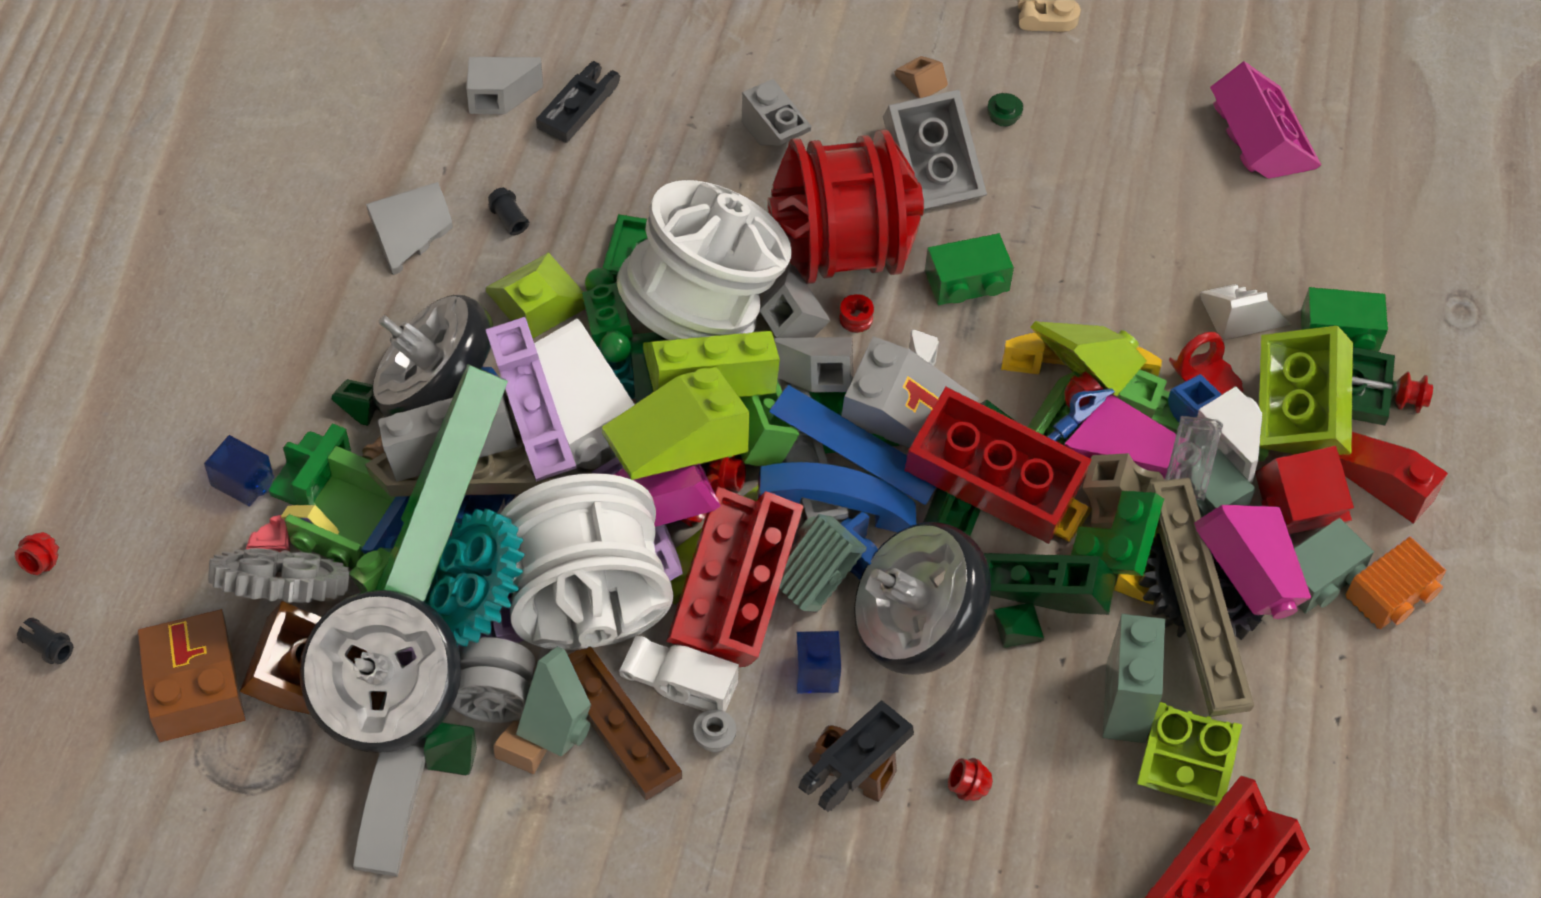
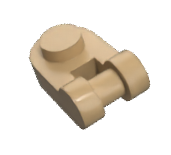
M1017 0L1018 9L1021 11L1018 15L1019 26L1023 30L1064 32L1070 31L1078 25L1081 9L1075 0Z

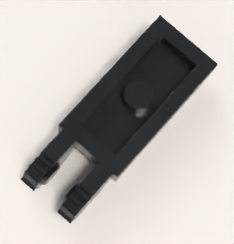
M591 61L580 74H576L536 118L537 129L568 143L606 98L610 97L618 86L621 76L618 72L610 70L599 83H596L595 81L601 75L602 67L599 63Z
M881 700L820 755V760L810 768L809 772H806L800 780L798 788L807 795L812 794L825 783L830 773L833 774L837 780L823 792L818 803L827 812L832 811L836 805H839L845 799L849 790L853 791L914 735L913 725Z

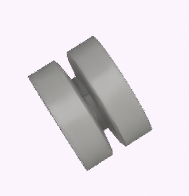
M491 637L480 638L478 643L469 641L467 647L460 645L461 681L452 707L464 716L484 722L505 723L520 719L533 680L535 657L532 652L513 641Z

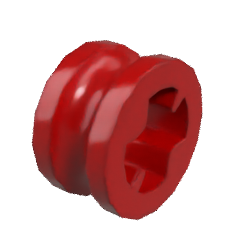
M861 294L845 297L840 305L839 321L842 327L855 333L868 330L873 323V302ZM856 310L863 312L859 313L857 317L851 315L854 314Z

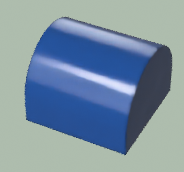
M1199 374L1172 388L1169 393L1168 402L1175 419L1180 424L1190 427L1196 424L1199 409L1222 394Z

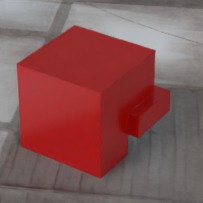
M1337 446L1276 458L1255 471L1262 497V506L1280 507L1289 536L1323 529L1338 518H1341L1345 523L1352 521L1349 510L1353 509L1354 506Z

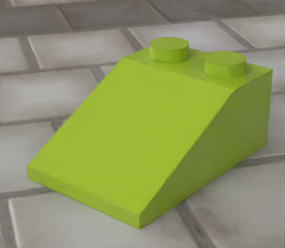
M717 367L702 368L695 372L678 375L602 426V434L630 479L634 480L748 452L749 411Z

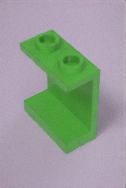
M338 446L333 449L328 457L332 476L312 505H316L338 528L339 533L337 535L289 514L285 519L290 542L297 549L305 553L313 551L327 557V559H334L333 562L343 563V567L354 569L357 566L358 560L365 555L361 549L395 499V497H390L369 476L365 464L371 460Z

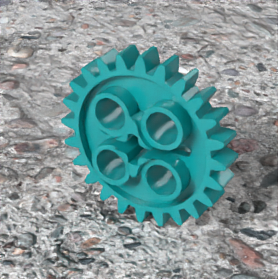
M475 509L473 516L464 514L462 525L454 522L452 535L448 538L424 601L443 617L453 632L457 644L463 647H467L469 641L478 643L481 632L489 635L491 633L492 620L498 623L502 621L500 610L502 607L510 608L511 603L507 597L509 593L518 590V587L513 584L514 578L523 573V570L516 568V564L524 557V553L517 551L523 542L522 538L516 536L519 528L511 524L512 520L489 509H485L484 512Z

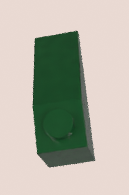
M984 553L991 577L990 596L1025 604L1033 603L1034 606L1066 613L1109 615L1116 576L1100 556Z

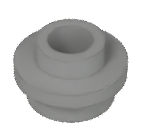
M716 709L708 710L696 718L693 726V735L696 742L705 750L719 752L733 743L736 737V724L728 713ZM718 725L722 727V730L711 732L707 727Z

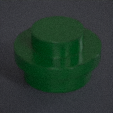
M999 93L989 99L987 111L991 120L996 125L1007 127L1015 124L1023 114V103L1013 94Z

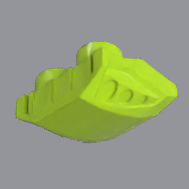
M1160 702L1151 725L1137 785L1216 807L1228 790L1242 724L1211 719L1210 716H1199L1192 714L1191 711H1181Z

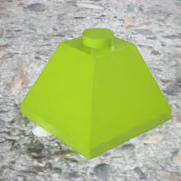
M549 252L485 287L486 293L510 321L522 317L526 318L533 339L586 309L582 289Z
M1035 321L1030 326L1072 372L1076 371L1081 375L1086 371L1104 390L1112 388L1115 391L1112 395L1116 397L1147 361L1136 349L1140 345L1138 341L1124 330L1116 333L1105 326Z

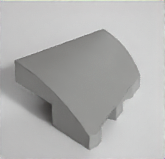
M438 182L366 204L368 215L379 237L382 252L393 275L403 270L402 263L415 252L421 255L429 248L430 243L434 239L441 238L453 228L450 213Z

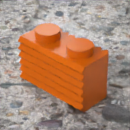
M1409 536L1383 557L1374 561L1371 566L1369 565L1365 570L1357 574L1348 588L1346 598L1351 600L1353 606H1357L1358 610L1363 612L1364 616L1369 618L1370 622L1374 623L1377 629H1382L1392 621L1399 625L1412 614L1415 609L1413 607L1414 604L1420 600L1427 604L1441 592L1443 586L1440 582L1447 570Z

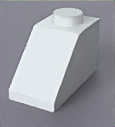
M1234 387L1199 409L1195 433L1198 436L1204 432L1250 483L1253 482L1259 456L1262 412L1252 398L1246 397L1237 387Z

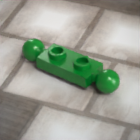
M595 268L587 274L585 278V288L587 291L582 292L592 338L605 360L619 363L624 361L631 351L629 338L633 337L628 313L612 273L605 268Z

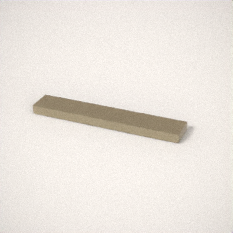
M1190 478L1150 482L1147 488L1148 492H1155L1164 498L1157 527L1209 716L1249 712L1253 709L1254 702L1212 554L1194 525V522L1199 520L1201 516Z

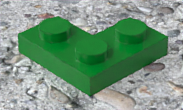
M1122 491L1112 528L1078 527L1071 555L1100 556L1113 574L1143 576L1164 498L1155 492Z

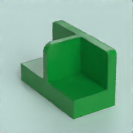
M332 423L324 436L308 431L299 445L287 442L283 447L286 464L270 486V495L292 505H312L332 476L328 457L333 449L338 446L351 452L347 429Z

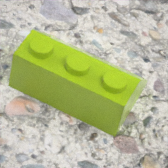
M1339 326L1261 335L1259 409L1262 412L1260 448L1299 454L1337 446L1339 455L1351 454L1353 342Z
M772 331L643 343L645 359L654 392L678 375L695 372L702 368L717 367L738 397L776 393L780 358Z

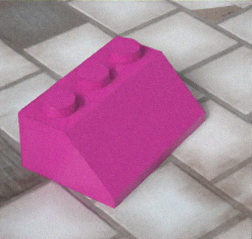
M1243 61L1210 86L1216 98L1213 105L1217 112L1227 120L1229 127L1226 128V131L1232 141L1240 146L1243 152L1240 154V159L1250 172L1256 170L1270 179L1315 170L1321 166L1282 88Z

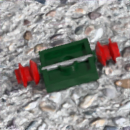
M1353 347L1352 419L1385 426L1389 419L1391 397H1394L1399 410H1402L1406 403L1414 404L1416 413H1420L1422 406L1429 407L1431 403L1433 384H1428L1427 375H1424L1419 382L1411 380L1410 372L1408 371L1398 381H1393L1395 355Z

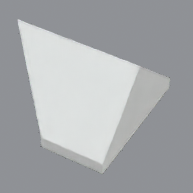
M1236 284L1200 292L1201 300L1217 333L1223 340L1291 325L1268 301L1267 292L1257 293V290L1246 291V287L1238 288Z

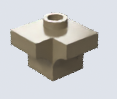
M1129 453L1092 455L1083 484V490L1089 497L1092 508L1091 525L1093 528L1111 529L1121 492H1148L1147 488L1150 482L1165 481L1161 473L1141 468L1133 461Z

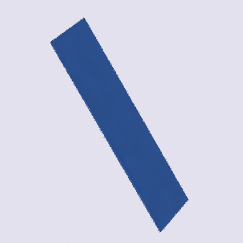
M790 385L785 388L769 410L773 415L924 505L927 504L936 486L904 471L907 459L906 454Z

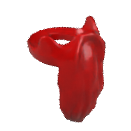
M1204 332L1197 335L1184 346L1177 360L1169 358L1170 364L1185 382L1201 374L1222 395L1234 387H1237L1243 393L1242 380L1232 370L1231 365L1222 359L1225 345L1221 336L1216 332ZM1210 342L1208 352L1191 357L1199 346Z

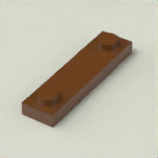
M588 646V648L578 649L569 654L568 657L591 703L587 720L645 801L681 780L682 770L594 649Z

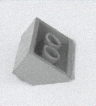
M504 393L479 458L517 447ZM453 398L378 419L383 448L397 482L420 475Z

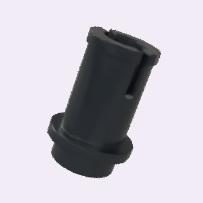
M501 187L489 195V210L498 215L510 235L521 234L528 228L530 222L517 205L516 195L513 191Z
M34 617L28 618L23 622L33 629L34 634L21 626L19 627L17 639L41 653L46 663L62 664L71 656L74 646L70 642L69 635L66 633H56Z

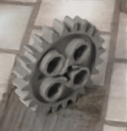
M250 548L244 551L235 550L234 553L222 552V555H214V558H210L208 583H212L214 588H222V592H235V596L251 599L268 598L269 601L283 599L287 602H311L314 599L325 601V597L336 599L337 595H344L348 591L349 571L348 567H343V563L333 562L334 559H321L320 555L312 553H290L288 550L276 552L271 549ZM277 572L282 573L281 578H276Z

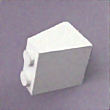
M576 319L534 344L575 464L578 465L581 462L592 460L600 451L610 446L602 434V426L635 404L583 324Z

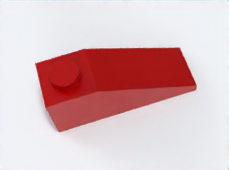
M1352 432L1351 454L1339 455L1346 478L1413 524L1435 501L1448 475L1446 471L1415 450L1356 432Z

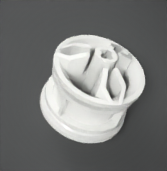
M694 180L675 181L662 186L655 193L649 207V217L646 222L648 239L639 243L632 251L631 256L623 262L617 276V287L623 302L631 313L649 329L668 340L752 333L756 327L757 315L760 311L759 293L768 290L774 284L776 278L785 271L791 259V246L786 233L778 222L750 199L712 183Z
M593 473L561 477L528 489L513 499L501 512L500 515L510 518L512 520L511 524L519 528L516 536L523 539L517 551L524 553V557L516 564V568L523 570V573L515 577L513 581L518 590L511 593L510 618L514 631L525 641L547 649H554L558 646L565 650H578L588 648V646L593 648L616 644L648 630L658 623L670 609L673 601L671 582L666 573H664L662 562L655 553L653 543L656 533L654 525L656 519L654 500L649 491L639 483L628 478L610 474Z

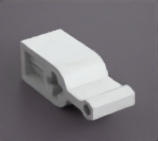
M635 636L620 668V676L630 681L635 680L652 686L662 696L705 712L716 709L726 712L738 684L739 664L686 646L673 645L668 648L651 642L645 637Z

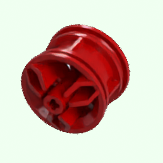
M885 129L877 130L873 141L869 135L858 136L856 143L823 146L820 140L809 141L807 151L800 138L790 139L772 184L771 197L767 199V210L782 227L789 239L791 265L797 268L806 284H814L818 269L824 279L832 278L835 272L869 269L871 273H881L884 267H886L890 275L901 274L920 226V216L924 214V198L921 184L917 182L912 167L893 140L891 133Z

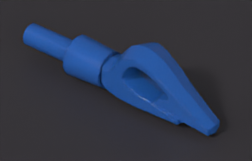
M1111 388L1097 391H1082L1073 395L1070 399V413L1053 426L1055 430L1048 438L1056 442L1061 437L1066 439L1078 427L1079 423L1085 420L1106 400V397L1115 391ZM1092 396L1089 398V403L1079 407L1080 399Z

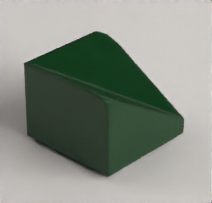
M442 722L426 738L424 755L427 769L465 776L469 775L477 750L474 728Z

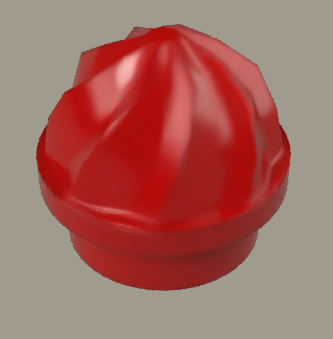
M1086 371L1079 377L1073 376L1064 390L1067 406L1070 408V399L1076 393L1103 390V388ZM1092 396L1080 399L1079 407L1089 403V398Z
M734 455L732 458L725 457L713 460L707 466L706 477L715 474L720 478V484L724 489L731 492H739L744 486L746 466L743 460L736 459Z
M41 532L27 535L20 540L18 549L15 551V559L19 566L27 573L40 575L42 572L50 571L56 565L60 547L55 543V539L47 533Z
M959 758L954 763L948 778L949 790L956 793L957 797L964 801L979 800L982 796H986L993 783L992 774L989 769L982 764L981 760L976 758H970L969 760Z

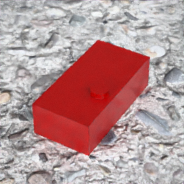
M945 386L908 450L904 471L1050 544L1085 479L1092 459Z

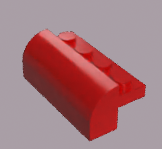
M717 487L714 493L721 506L706 514L666 642L686 646L739 664V667H746L759 657L804 506L767 491L757 501Z
M1240 776L1230 790L1224 794L1205 822L1199 826L1197 832L1183 850L1174 858L1172 864L1158 882L1149 890L1145 898H1274L1309 852L1310 847L1298 819L1269 811L1256 781Z

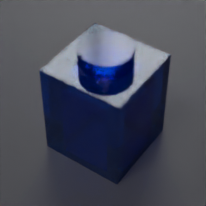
M231 435L226 437L204 463L212 487L249 507L259 496L264 495L270 489L274 479L269 456Z
M839 631L796 632V693H839L842 669Z

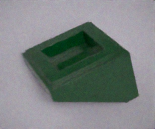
M347 379L332 394L331 400L361 425L368 426L377 408L373 400L372 384Z
M1033 603L993 609L994 619L1003 648L1044 641V635Z

